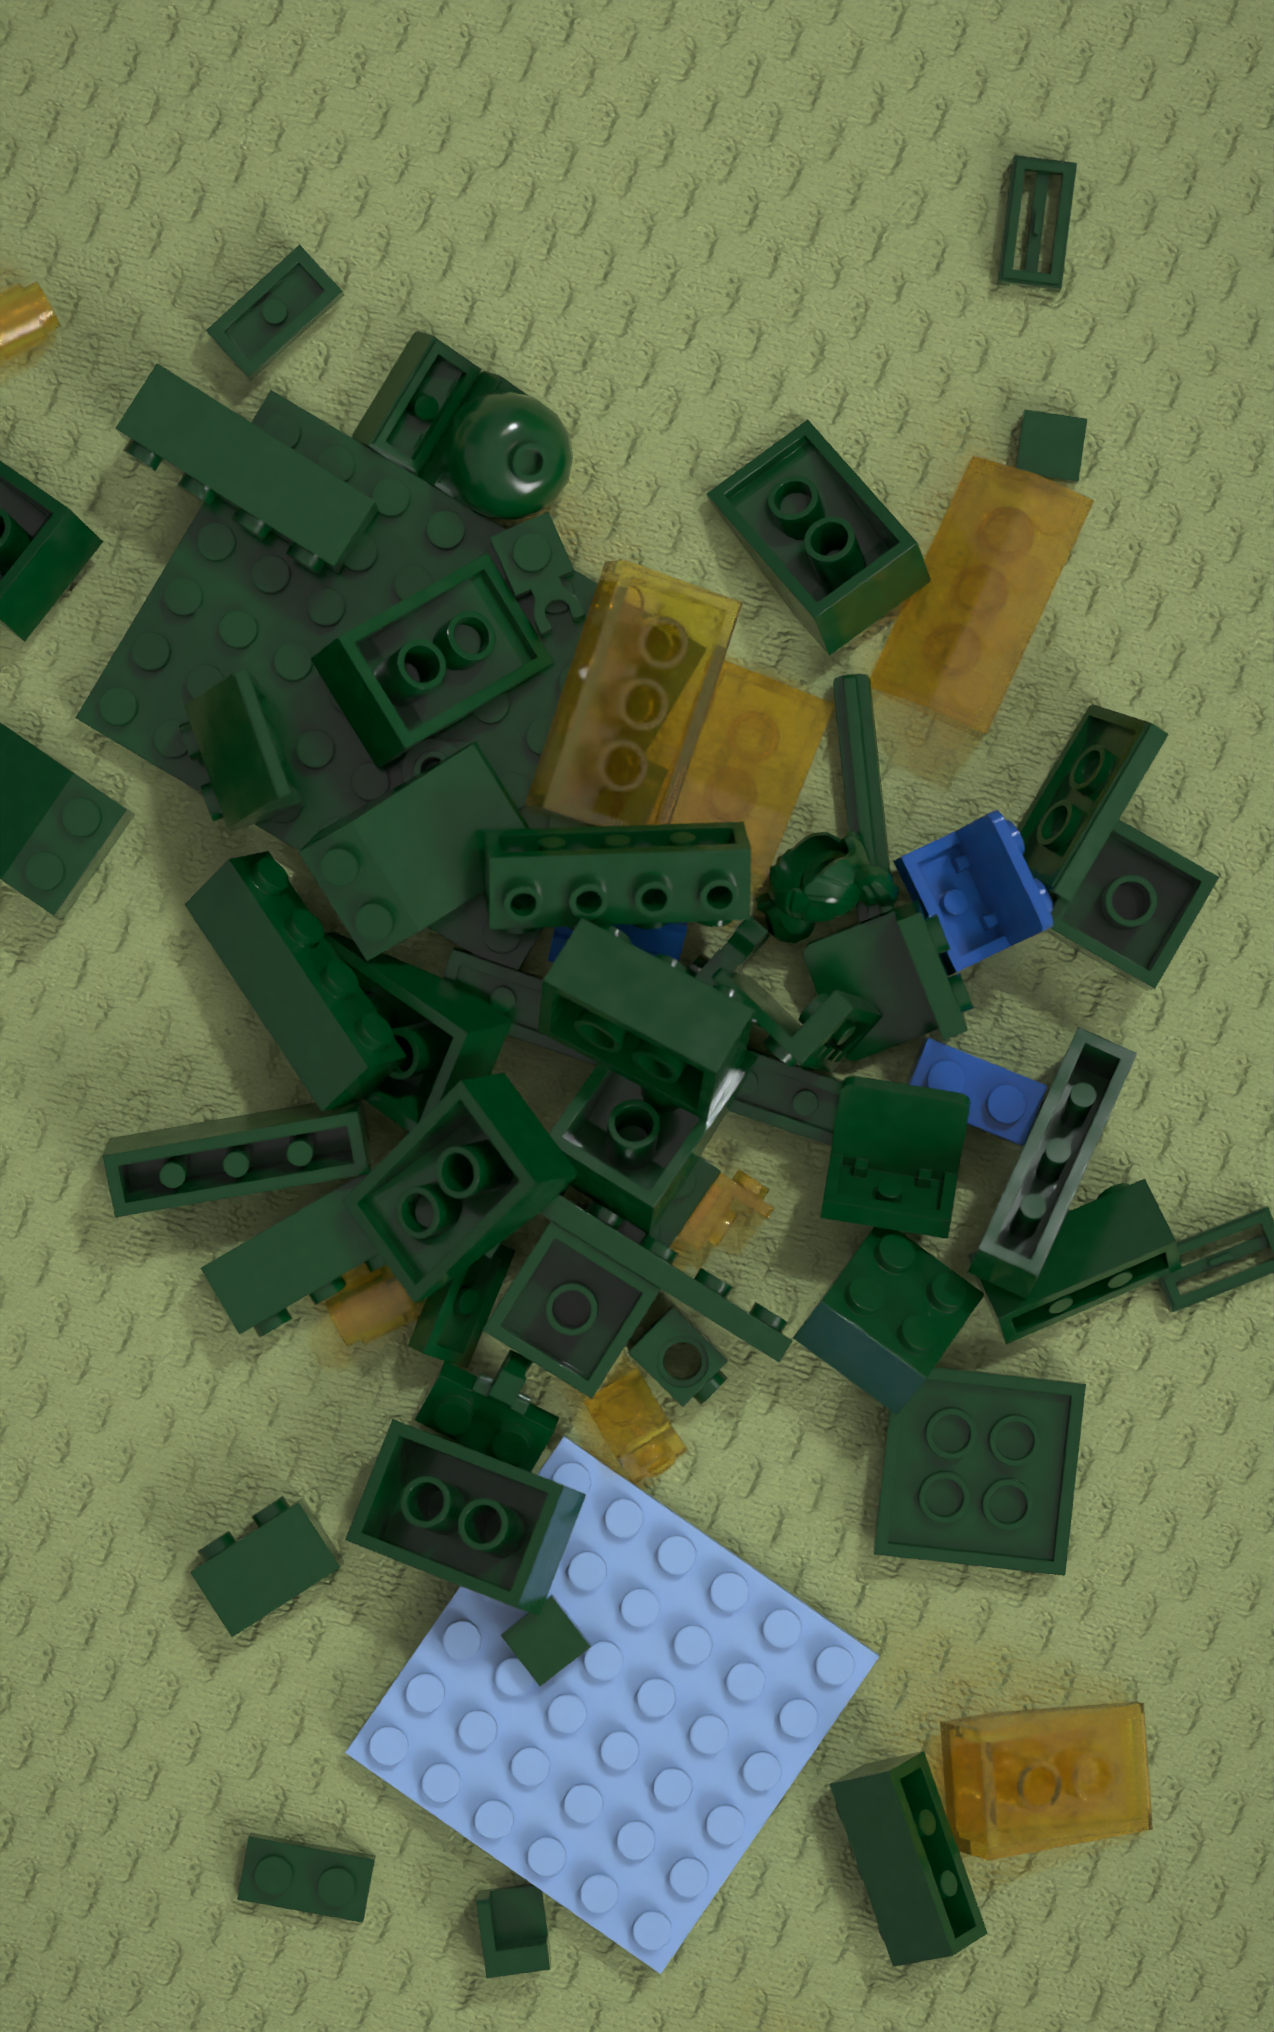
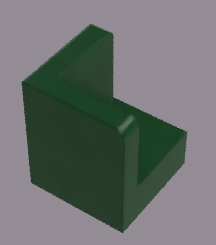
M533 1884L478 1891L476 1906L486 1978L550 1970L552 1957L543 1892Z

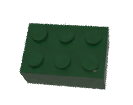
M581 918L543 979L538 1031L707 1122L744 1061L754 1009L747 1006L746 1001L734 990L722 985L711 987L690 976L686 967L674 958L663 954L653 956L632 945L629 937L621 930L608 924H599L597 926Z
M392 1419L345 1540L517 1609L540 1616L586 1494Z

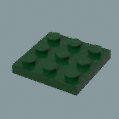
M935 1366L925 1382L897 1415L888 1409L873 1554L1065 1576L1086 1384Z

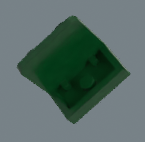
M919 899L813 940L804 947L803 958L818 996L822 993L830 996L835 990L866 999L883 1015L880 1021L845 1057L847 1060H860L937 1029H940L944 1040L968 1031L964 1012L974 1009L961 973L949 977L940 955L951 950L937 914L925 917Z
M860 1076L844 1078L841 1085L820 1218L948 1239L958 1170L971 1101L969 1097L959 1092Z

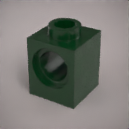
M673 1304L628 1349V1354L682 1407L692 1398L702 1405L728 1378L720 1370L728 1362L727 1357ZM678 1342H687L698 1349L701 1354V1363L694 1374L681 1378L667 1371L663 1358L671 1345Z

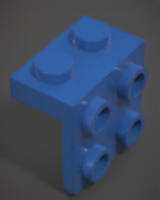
M998 810L992 811L957 831L893 861L912 901L919 899L925 917L927 918L934 914H937L951 948V950L940 954L949 976L1053 927L1051 897L1044 884L1039 879L1033 878L1023 857L1025 850L1024 842L1017 827L1011 821L1005 820L1002 813Z

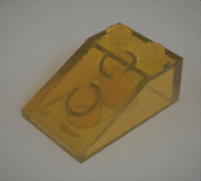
M717 657L649 825L744 821L751 846V877L765 881L835 704Z
M1135 1701L1002 1711L940 1721L946 1812L959 1852L990 1861L1153 1830L1144 1703Z

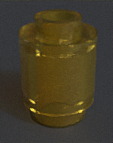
M37 281L24 288L20 283H17L0 292V365L50 340L48 333L61 327L53 308Z
M386 1264L372 1273L369 1272L347 1283L344 1289L338 1292L337 1296L326 1301V1306L347 1347L359 1341H362L366 1346L418 1320L419 1312L416 1306L426 1300L414 1304Z

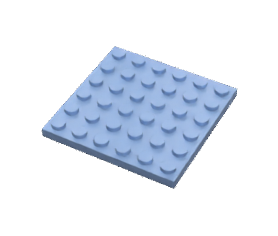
M564 1436L537 1475L586 1494L547 1598L553 1594L590 1642L591 1647L542 1686H539L500 1636L528 1612L460 1586L345 1753L661 1974L880 1656L877 1652L580 1445Z

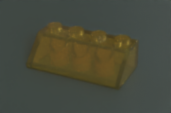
M972 456L924 560L931 582L906 599L870 677L871 690L982 740L988 733L1094 500L1035 473Z
M627 560L605 561L525 806L587 827L670 824L743 602Z

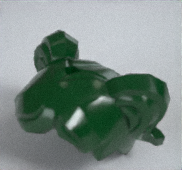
M855 831L846 832L841 839L828 832H818L804 837L793 848L787 849L782 856L777 857L776 865L770 867V887L767 888L768 892L755 898V908L765 914L769 934L780 942L797 943L810 937L816 922L830 921L835 917H840L850 912L858 902H861L866 907L875 904L882 907L896 904L899 887L894 884L893 878L889 873L878 866L870 864L864 846L861 843L860 835Z

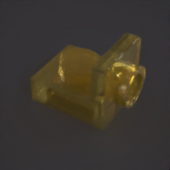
M740 1169L736 1171L732 1179L720 1172L679 1232L678 1237L699 1251L706 1240L718 1246L738 1214L729 1209L733 1200L737 1198L768 1219L774 1208L763 1200L770 1190Z

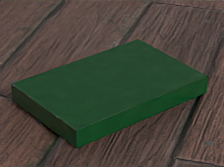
M1094 704L1089 705L1017 828L1024 842L1025 850L1023 857L1033 878L1039 879L1049 894L1071 902L1169 735L1155 724Z

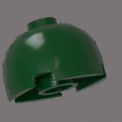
M500 390L478 395L461 407L453 417L452 422H455V424L449 431L448 441H443L440 456L444 479L458 501L481 515L503 520H515L537 515L557 500L569 481L573 453L570 435L554 411L532 396Z

